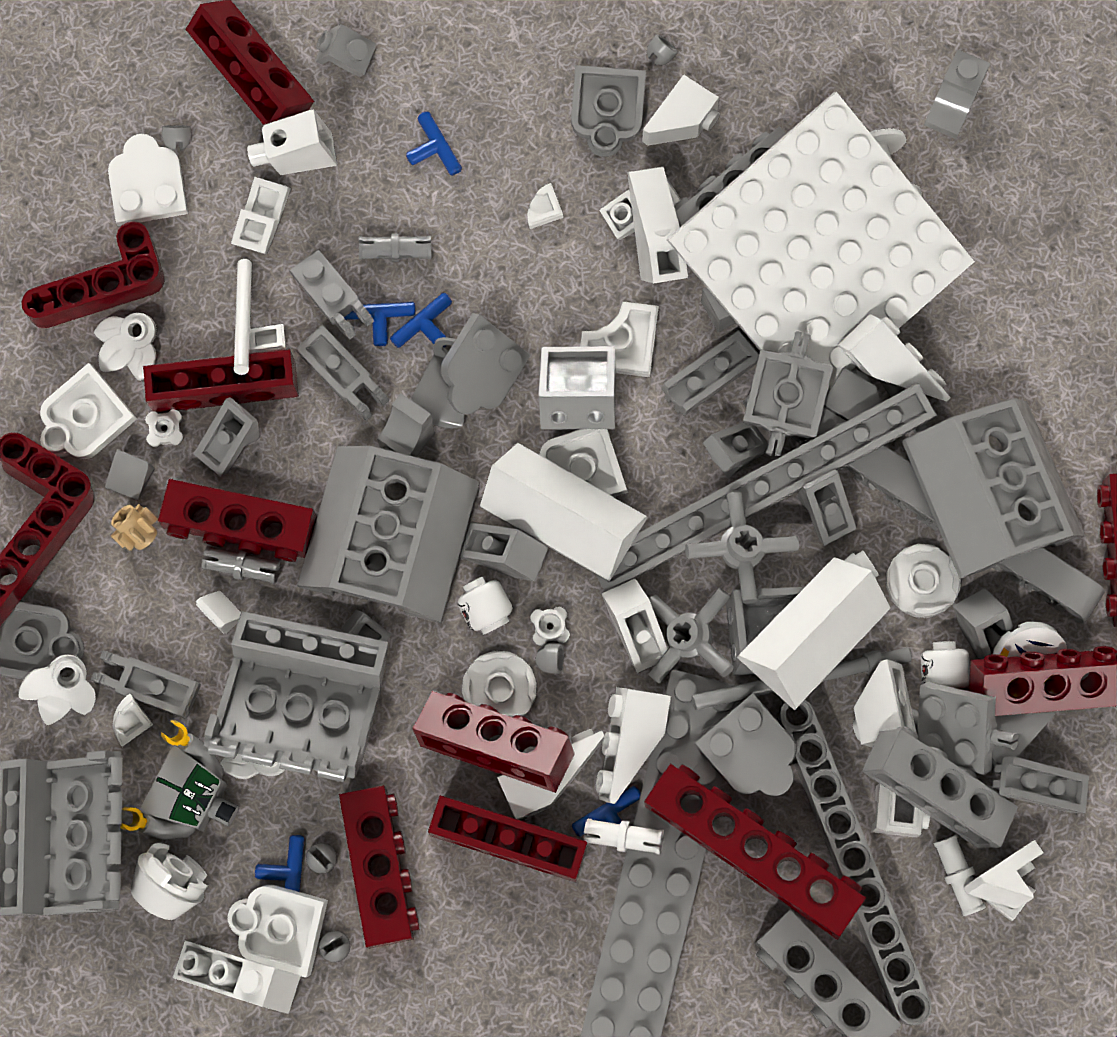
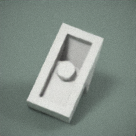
M1034 840L963 887L968 895L1007 907L1019 908L1034 897L1021 877L1035 869L1031 861L1043 854V851Z

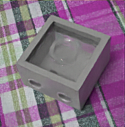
M615 346L542 347L539 382L541 430L615 429Z
M805 587L756 589L758 601L750 604L743 603L741 589L732 591L731 597L726 603L732 665L734 666L733 675H755L737 658L738 655Z

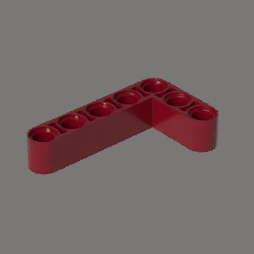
M8 433L0 438L1 465L8 475L44 498L0 553V581L9 574L17 576L12 584H0V626L80 524L94 503L93 489L85 473L20 433ZM13 451L24 452L19 458H7ZM42 470H54L53 474L47 478L37 477ZM74 488L84 489L80 496H67L68 492ZM58 516L62 518L58 525H45L46 521L51 517ZM37 545L40 547L39 551L33 555L22 554L28 546Z

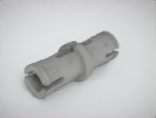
M391 233V237L359 236V260L383 258L392 259V262H399V259L408 258L431 259V236L399 237L398 233Z
M211 546L205 548L203 555L218 558V562L202 559V569L233 574L234 579L243 580V577L276 584L278 575L264 572L263 569L279 571L280 561L249 556L247 551L242 550L234 553L212 548Z

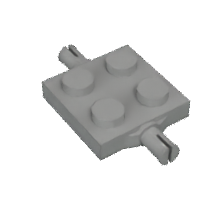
M795 332L791 352L775 353L760 350L743 423L762 427L771 433L766 454L770 456L773 454L775 442H778L775 457L782 456L786 436L796 435L809 439L817 437L833 366L815 362L805 356L811 336L807 333H804L802 344L799 346L802 332Z
M931 682L920 685L918 710L912 709L914 723L919 736L918 740L928 747H935L948 755V760L955 765L984 775L992 769V752L995 746L998 745L1015 750L1019 743L1017 740L1019 735L998 730L995 719L996 697Z

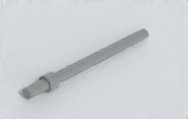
M908 647L881 653L879 650L863 653L861 658L840 662L823 681L863 672L872 675L880 661L888 659L899 664L911 662V652ZM762 680L692 695V703L694 709L699 710L744 700L752 693L757 697L775 692Z

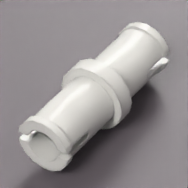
M589 818L584 828V833L587 834L584 835V841L587 844L617 847L619 852H626L627 849L652 852L659 855L662 852L664 840L661 837H664L663 829L656 830L631 826L629 821H621L620 824Z
M957 835L934 843V846L938 850L947 874L944 877L946 884H951L961 907L962 915L967 916L985 909L986 906L981 898L968 895L963 887L974 880L972 875L976 873L973 866H968L958 843Z

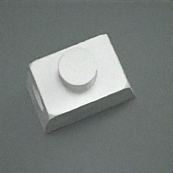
M314 109L265 124L262 127L264 142L247 147L248 157L253 167L270 163L280 175L337 166L332 133Z

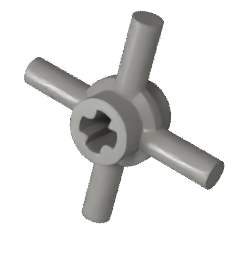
M731 492L727 494L731 528L723 534L720 541L686 544L685 554L687 559L722 556L728 566L738 569L743 603L750 604L758 601L753 567L761 561L764 553L798 551L799 540L797 536L762 538V535L756 528L746 525L741 492Z
M719 587L698 614L684 613L680 616L657 595L649 598L654 613L668 625L667 639L670 645L668 651L649 673L653 680L661 683L681 657L695 658L701 656L723 677L728 676L732 672L734 666L711 645L712 632L709 625L731 596Z

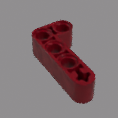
M133 221L127 222L119 228L116 238L122 260L28 290L24 294L21 303L22 309L30 321L37 327L50 328L159 292L165 282L164 273L155 244L146 227L139 222ZM133 239H144L140 246L136 248L128 247ZM143 271H154L152 277L148 280H138L139 275ZM111 281L119 282L115 290L110 292L104 291L107 283ZM84 292V296L80 301L76 303L69 302L73 294ZM56 298H58L60 303L62 304L61 307H58L59 304L56 301ZM45 303L43 305L44 311L38 313V311L40 310L39 305Z

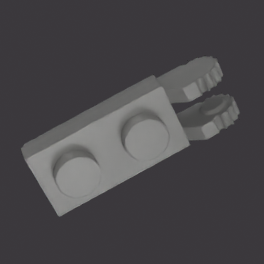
M319 250L289 270L297 283L332 325L336 324L349 340L356 335L352 325L344 318L350 312L354 311L359 320L366 326L374 322L356 293Z
M323 325L296 348V352L345 403L348 402L364 420L370 419L372 413L368 406L355 396L363 387L368 390L377 403L384 406L389 402V398L372 380L371 374Z
M102 651L100 659L109 665H117L124 668L123 673L118 681L106 674L93 672L91 681L114 689L117 694L125 697L131 694L138 702L187 720L201 687L200 683L132 657L127 659L108 651Z

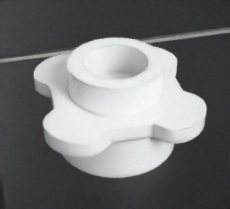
M172 409L168 413L158 414L152 411L147 414L145 421L149 425V434L146 440L149 445L158 447L160 444L178 445L181 443L183 434L180 432L179 423L182 420V415L179 411ZM163 425L168 427L166 431L161 430Z
M555 607L554 610L547 609L542 611L537 609L532 612L530 619L535 625L533 641L537 645L543 646L547 642L552 641L562 644L569 639L570 633L565 627L566 610L562 607ZM552 623L554 625L553 629H547V624Z

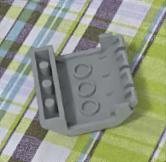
M241 611L231 644L234 658L217 715L210 714L204 733V747H208V753L235 759L237 754H241L242 761L270 767L275 762H279L280 769L310 775L312 770L318 771L317 777L344 782L346 777L355 778L363 762L379 702L389 643L387 641Z
M103 750L87 752V757L57 761L33 759L0 761V916H55L114 912L119 909L123 767L121 751Z

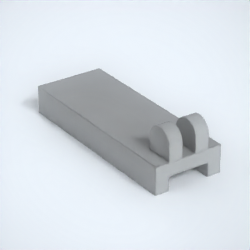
M738 330L664 382L661 388L666 394L664 398L669 403L673 402L675 405L674 410L678 414L681 412L685 416L756 365L759 354Z
M1014 756L1003 757L1002 764L995 765L994 773L1000 774L1001 780H993L992 788L999 790V795L1066 812L1086 813L1089 775Z

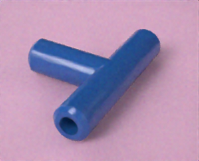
M422 112L417 120L430 141L406 153L409 163L415 165L437 153L450 175L454 176L461 172L462 167L430 112Z
M446 293L439 295L390 337L391 342L397 348H400L420 330L433 344L438 338L446 337L432 320L452 304L450 297Z
M414 302L363 304L374 320L372 326L373 344L375 346H386L388 344L387 317L414 316L416 314ZM354 311L344 317L345 320L359 319Z
M636 786L630 787L621 794L615 804L606 802L572 823V829L577 836L581 837L584 835V828L588 818L620 824L622 820L617 813L640 799V791Z
M291 835L289 837L287 866L257 864L255 867V878L285 881L286 889L300 892L305 838L301 835Z

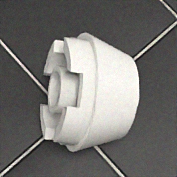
M155 843L149 848L147 853H142L138 857L130 891L134 899L149 913L166 920H174L204 899L203 892L208 885L204 884L203 881L207 874L190 856L186 855L184 860H181L175 855L168 853L169 845Z

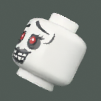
M482 576L463 586L466 593L458 599L457 605L471 630H481L484 635L509 622L507 616L510 615L513 607L499 581L491 580L486 583Z
M956 641L933 642V649L921 654L922 684L931 682L961 690L968 687L970 680L969 653L964 649L956 648Z

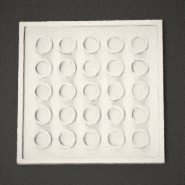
M837 92L832 93L667 239L669 244L759 350L762 349L775 353L791 352L796 331L802 332L799 346L802 344L804 333L810 334L805 356L815 362L833 366L828 391L832 388L844 368L851 371L856 367L838 344L869 314L879 319L887 317L899 329L975 262Z

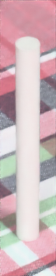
M241 259L237 263L234 372L239 375H244L249 371L252 262L248 259Z

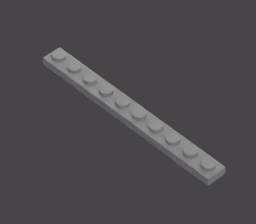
M917 383L639 532L610 582L597 574L596 576L605 592L635 579L684 553L686 544L703 543L731 528L727 502L728 493L741 492L745 519L798 492L802 486L833 470L837 471L935 419L937 415L921 386Z

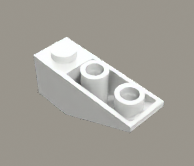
M664 167L627 172L641 280L654 284L688 278L685 261L667 241L680 226Z
M869 314L838 344L860 371L874 378L907 389L919 383L925 395L948 401L951 398L943 389L946 385L945 381L933 369L927 371L922 366L920 361L923 359V356L910 343L904 345L897 336L900 334V330L887 317L879 319Z
M616 687V693L611 696L608 705V714L611 717L609 732L605 733L602 742V753L605 755L603 770L598 772L596 778V791L599 793V800L615 804L664 736L671 696Z
M589 729L571 738L575 755L556 793L504 775L497 777L514 818L523 821L551 808L601 745L604 739L603 731L594 734L592 729Z
M189 941L184 942L173 975L174 979L289 1014L301 977Z

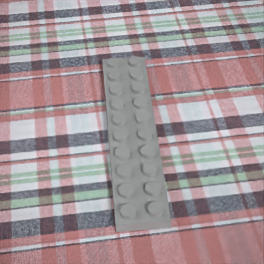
M674 669L671 671L666 695L671 696L664 736L651 752L633 826L656 830L663 829L664 837H661L664 840L663 848L660 855L627 849L580 1037H661L706 849L647 809L644 801L670 763L678 769L683 764L701 777L698 783L711 790L715 786L721 790L723 775L695 742L741 704L742 700L695 710L692 703V695L736 685ZM688 795L683 798L680 806L687 813H696L702 808L703 802L696 795Z

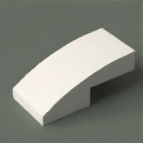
M254 177L245 210L241 209L231 244L267 254L291 188Z

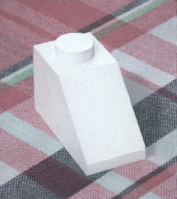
M683 75L644 127L642 142L649 146L697 138L703 129L711 130L720 115L717 111L719 97Z
M636 578L602 593L610 618L636 672L639 673L656 665L668 651L651 602Z
M888 659L880 661L854 706L856 719L853 720V729L861 745L873 748L880 731L897 729L898 727L910 729L917 734L902 664Z

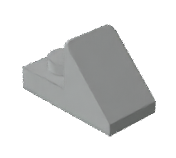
M231 397L226 398L195 450L194 455L220 477L226 475L244 446L259 439L258 420Z
M743 422L711 434L703 442L712 460L720 467L728 479L765 454L768 448L767 441L758 429L753 425Z
M836 470L801 487L797 498L809 511L816 534L824 546L857 529L839 473Z

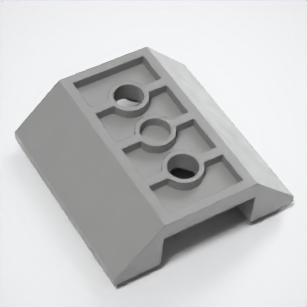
M1013 398L956 415L902 441L959 579L991 569L1006 559L1048 545L1054 548L1085 536L1027 401ZM989 436H993L1000 441L1002 446L1001 452H997L990 447L988 443ZM1019 504L1029 509L1031 513L1030 521L1020 517L1018 513Z
M337 446L297 586L334 596L335 592L402 608L406 615L441 623L480 484L479 481L441 463L373 446ZM398 482L405 485L407 492L402 499L391 500L386 496V489L390 484ZM373 553H381L387 559L386 566L377 572H372L366 567V560Z

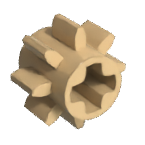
M140 504L135 508L132 505L124 506L112 519L111 524L116 531L111 537L122 548L126 547L129 551L134 547L137 550H142L155 539L157 530L152 524L158 518L147 507L143 508Z

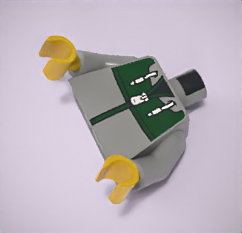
M171 720L170 722L178 727V734L173 738H169L161 732V737L173 746L140 810L133 807L122 808V810L132 813L133 821L129 825L122 823L120 828L129 831L138 829L140 833L161 840L190 837L195 830L204 832L210 818L229 827L237 815L239 806L222 798L228 785L222 780L224 771L216 755L208 753V747H204V742L193 734L188 733L183 724L176 720Z

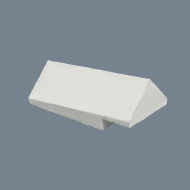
M519 443L492 465L480 504L481 508L513 525L515 529H519L609 582L647 519L646 515Z
M834 557L737 658L795 710L890 610V606L871 570Z

